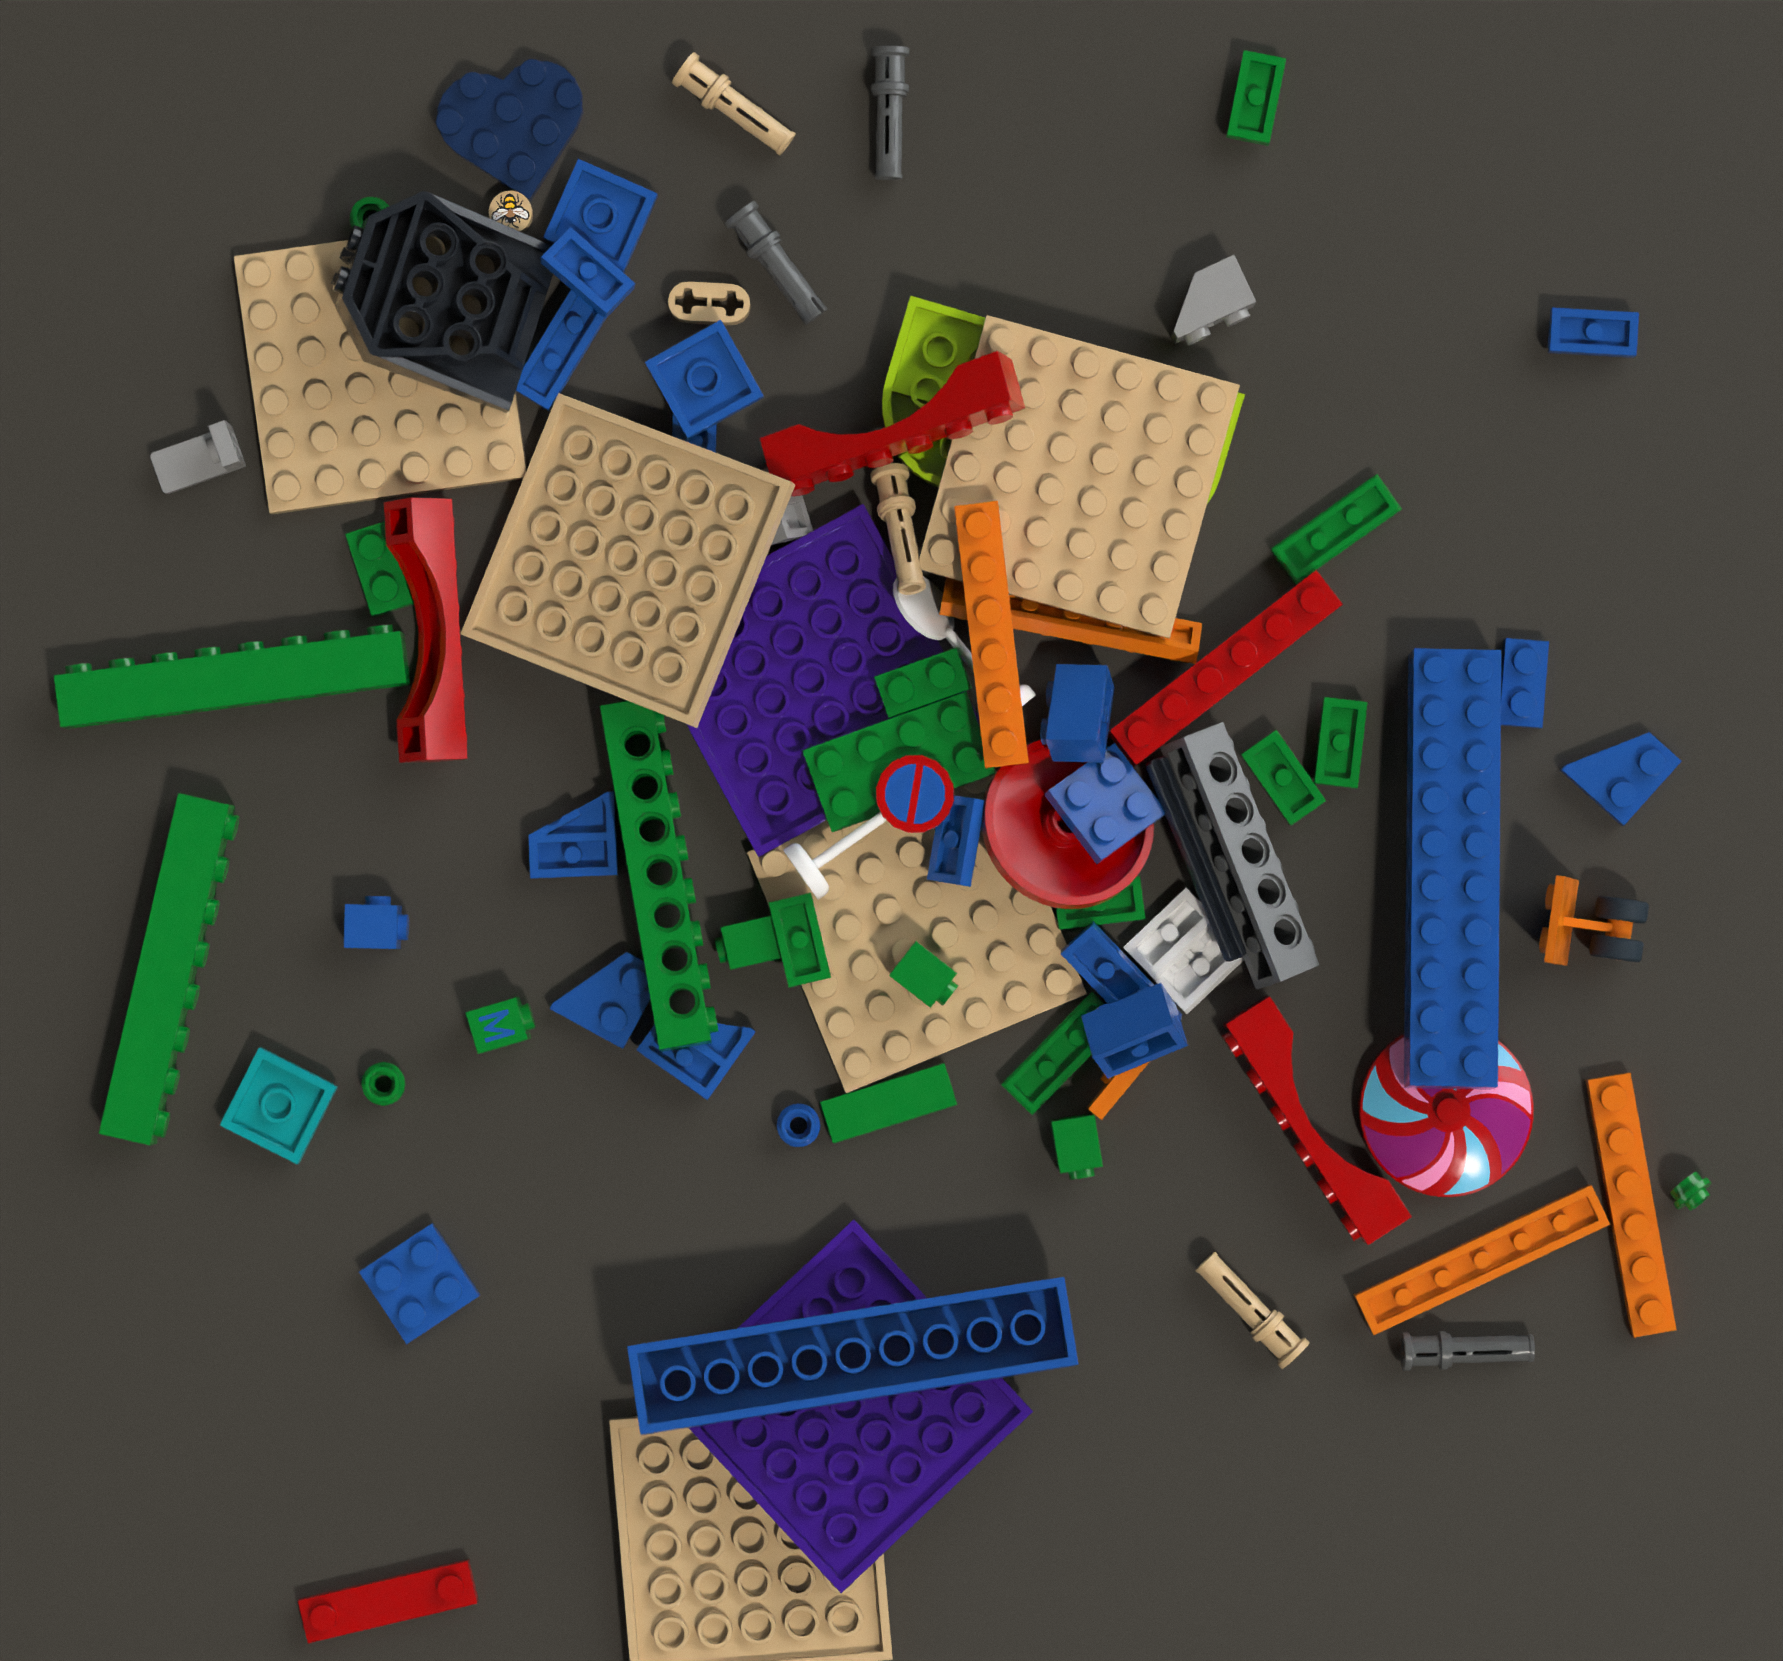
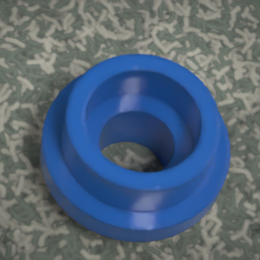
M800 1103L792 1104L780 1113L777 1120V1131L780 1138L786 1144L793 1147H804L811 1144L817 1138L820 1131V1119L815 1110L810 1106ZM802 1117L806 1120L807 1129L803 1133L792 1131L790 1122L793 1118Z

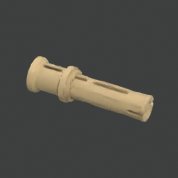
M695 52L687 58L672 80V84L675 87L683 86L702 100L701 106L705 109L709 108L712 110L715 107L744 130L776 151L779 156L782 155L796 135L795 132L787 129L763 111V109L730 87L731 81L729 77L725 74L719 76L699 61V55ZM693 74L697 76L699 79H701L703 82H705L708 86H705L696 78H694ZM724 96L725 98L730 100L732 104L725 101L722 97ZM739 108L768 128V131L740 112Z
M890 463L874 469L870 476L872 484L877 486L880 500L877 506L878 516L887 524L899 593L912 595L922 592L926 588L911 518L915 513L916 505L914 499L909 497L906 482L909 477L908 467L900 463Z
M1213 1252L1196 1268L1195 1271L1252 1328L1250 1333L1253 1335L1254 1341H1261L1279 1359L1277 1365L1281 1369L1289 1365L1309 1345L1310 1342L1306 1338L1300 1339L1283 1321L1284 1315L1275 1309L1270 1311L1219 1258L1216 1252Z

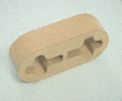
M682 282L674 286L668 298L669 309L673 316L685 323L712 325L722 320L724 325H737L745 321L751 309L750 298L747 292L742 287L734 284ZM691 291L694 299L706 300L707 306H693L691 313L685 314L682 306L676 305V299L684 298L685 292ZM731 293L736 294L738 302H744L743 308H737L734 316H727L726 310L723 307H712V301H726L728 294Z

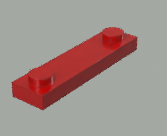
M469 1559L312 1595L298 1600L307 1643L474 1605L479 1602Z

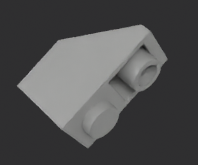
M1235 255L1194 273L1171 335L1175 344L1185 339L1187 345H1192L1210 336L1209 328L1224 321L1226 326L1230 327L1250 317L1248 310L1254 307L1256 300Z

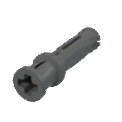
M875 46L871 48V55L875 57V83L871 84V92L873 97H877L875 178L878 180L903 179L902 99L907 97V93H909V85L905 83V58L909 56L910 48L904 46Z
M752 201L732 215L724 224L728 229H734L748 248L747 256L754 261L758 259L806 326L822 315L828 308L817 297L809 283L779 244L782 241L779 238L781 235L777 230L772 231L757 211L759 205L756 201Z
M1438 1331L1437 1335L1411 1336L1409 1332H1401L1400 1361L1403 1371H1410L1414 1366H1438L1439 1370H1447L1452 1367V1363L1534 1362L1535 1343L1532 1334L1451 1337V1334L1446 1333V1331Z

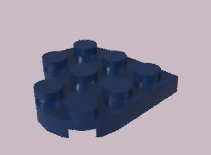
M529 59L521 66L514 68L504 80L489 74H478L476 72H469L461 79L456 80L442 95L437 108L436 125L446 145L459 157L511 190L523 194L531 202L578 129L583 116V95L576 79L564 67L549 61Z

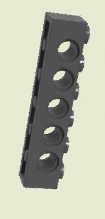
M1221 722L1161 746L1162 754L1170 762L1245 946L1246 954L1243 958L1256 990L1279 983L1319 966L1313 942L1308 937L1299 914L1298 904L1290 892L1282 871V864L1275 854L1266 831L1265 821L1259 814L1250 791L1249 781L1242 771L1234 751V743L1228 735L1224 723Z

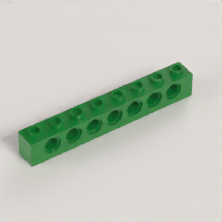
M629 701L601 705L602 722L659 1050L663 1052L712 1043L710 1033L719 1031L714 1006L705 1007L703 990L711 989L707 963L698 964L695 947L704 946L699 920L690 921L688 904L696 903L692 877L683 878L680 861L689 860L684 834L676 836L673 819L681 818L677 792L668 793L665 777L674 775L670 750H661L658 737L659 733L666 732L664 715ZM635 735L645 736L651 743L649 751L640 757L630 755L625 749L627 741ZM644 777L653 779L658 785L656 794L646 800L636 797L633 793L635 782ZM649 820L660 821L665 826V834L657 842H648L640 835L642 825ZM655 863H666L672 868L673 875L668 883L655 885L648 879V870ZM671 905L679 910L680 920L674 927L663 928L656 923L655 914L660 907ZM671 948H680L688 956L686 966L679 971H670L662 963L663 955ZM682 990L690 992L695 998V1006L692 1011L687 1014L675 1013L670 1007V999L674 993Z

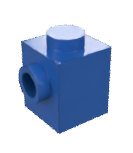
M365 896V905L345 904L344 948L401 949V940H408L409 915L402 914V906L391 905V897Z

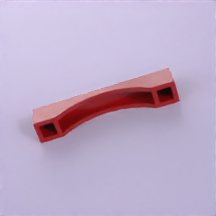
M995 351L957 365L946 384L927 404L909 417L886 428L861 434L840 435L816 431L797 424L761 437L760 442L768 472L795 484L791 496H802L814 491V485L827 480L829 482L847 480L854 476V470L865 466L878 468L893 462V456L907 451L910 454L927 451L933 447L934 441L942 438L958 439L968 436L973 432V427L986 422L990 425L1009 421L1013 418V413L1025 409L1012 359L999 351Z
M405 498L384 502L386 546L398 562L409 585L416 610L419 632L418 661L414 682L406 704L397 718L399 763L443 762L467 759V733L464 710L465 693L462 677V647L459 626L460 608L457 592V561L455 558L452 499Z
M1314 571L1108 732V735L1133 767L1337 610L1343 603L1318 571Z
M1263 997L1224 1022L1223 1025L1228 1032L1222 1036L1223 1040L1235 1058L1243 1054L1252 1069L1245 1074L1259 1095L1266 1091L1274 1102L1275 1106L1270 1108L1269 1111L1281 1130L1284 1131L1290 1127L1299 1141L1293 1145L1295 1152L1306 1168L1313 1164L1321 1175L1322 1179L1316 1182L1330 1205L1337 1201L1346 1216L1342 1217L1340 1221L1352 1240L1355 1241L1361 1238L1365 1244L1370 1245L1412 1218L1389 1180L1365 1172L1345 1161L1324 1142L1312 1127L1300 1104L1293 1080L1291 1053L1294 1033L1271 997Z

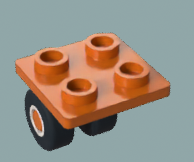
M1556 875L1555 884L1548 885L1545 898L1546 910H1551L1549 928L1543 927L1540 935L1539 952L1545 954L1544 962L1567 966L1573 928L1605 932V936L1593 935L1591 937L1589 951L1591 956L1640 962L1642 960L1644 944L1642 941L1631 939L1633 923H1646L1649 904L1637 900L1599 896L1596 900L1595 916L1607 919V923L1574 918L1579 880Z

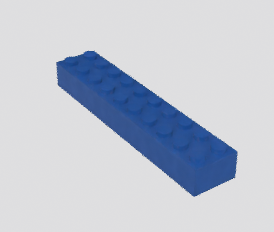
M1414 648L1408 655L1404 1088L1492 1090L1498 1087L1501 650Z
M1064 1277L627 1346L640 1435L1079 1365Z

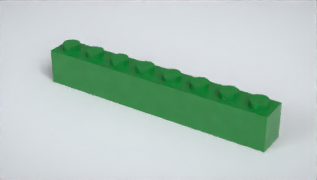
M379 625L368 627L367 635L350 637V630L324 633V641L307 643V636H294L280 639L281 646L264 648L263 641L237 644L238 652L221 654L220 647H208L194 650L195 657L178 659L177 652L151 655L152 663L135 665L134 658H123L108 661L109 668L92 670L91 663L65 666L66 674L54 675L60 727L73 729L411 685L405 634L401 631L393 632V625Z
M178 793L99 1134L145 1145L157 1144L158 1137L164 1138L170 1121V1112L164 1111L168 1094L175 1095L180 1078V1070L174 1069L178 1052H185L190 1035V1028L184 1027L187 1011H194L200 992V985L194 984L198 967H205L209 954L210 943L204 942L208 925L214 926L219 911L220 901L214 899L218 882H225L230 859L224 857L227 840L234 841L238 830L239 816L233 815L234 805Z

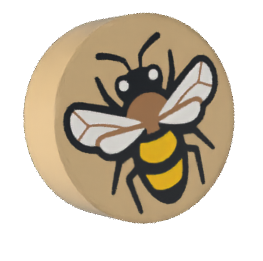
M504 191L492 200L489 206V218L523 233L532 223L533 209L529 200L523 194L517 191Z

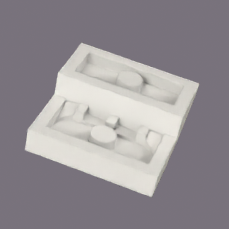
M1187 888L1177 895L1123 947L1157 984L1162 983L1173 1001L1186 1014L1196 1007L1244 961L1243 957L1231 962L1224 960L1201 902Z

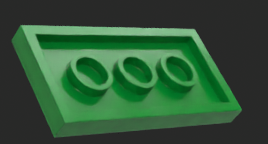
M967 691L802 750L832 833L870 820L880 812L876 803V786L881 773L893 761L904 756L923 755L936 760L948 772L954 789L996 774L994 767L985 768L981 730Z

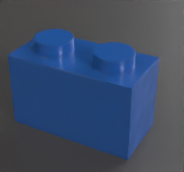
M1056 664L1054 681H1048L1046 688L1047 706L1050 707L1049 717L1042 719L1040 730L1041 742L1043 745L1048 746L1053 761L1104 763L1115 689L1108 665Z
M1162 983L1142 988L1135 994L1113 1003L1101 1005L1096 1010L1081 1016L1092 1057L1107 1078L1188 1046L1177 1006Z

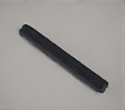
M1166 756L1153 759L1146 764V769L1223 958L1227 962L1241 958L1246 954L1245 946L1170 762Z

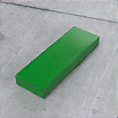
M1376 474L1275 545L1270 551L1294 585H1296L1398 513L1402 508L1378 474Z
M1093 992L1001 1084L1031 1115L1092 1055L1081 1016L1104 1005Z
M945 1063L821 1101L820 1104L834 1144L955 1106L957 1101Z

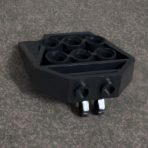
M422 191L368 216L361 227L353 226L347 245L343 247L339 257L348 265V268L341 266L338 273L334 274L331 282L333 284L332 291L339 293L335 307L364 362L507 413L510 410L553 273L540 263L541 256L552 245L432 193ZM432 236L440 239L445 246V254L441 256L432 254L427 249L426 238ZM481 254L489 257L494 264V272L491 274L481 272L475 263L476 255ZM422 277L428 280L432 287V294L430 296H421L416 293L412 285L413 278ZM464 295H472L478 299L481 305L480 314H470L464 309L462 304V297ZM400 318H411L416 322L419 328L417 337H408L402 333L399 327ZM450 336H460L467 342L468 353L466 355H458L451 350L449 346Z

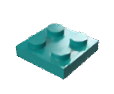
M259 1047L220 1126L295 1164H300L338 1085Z

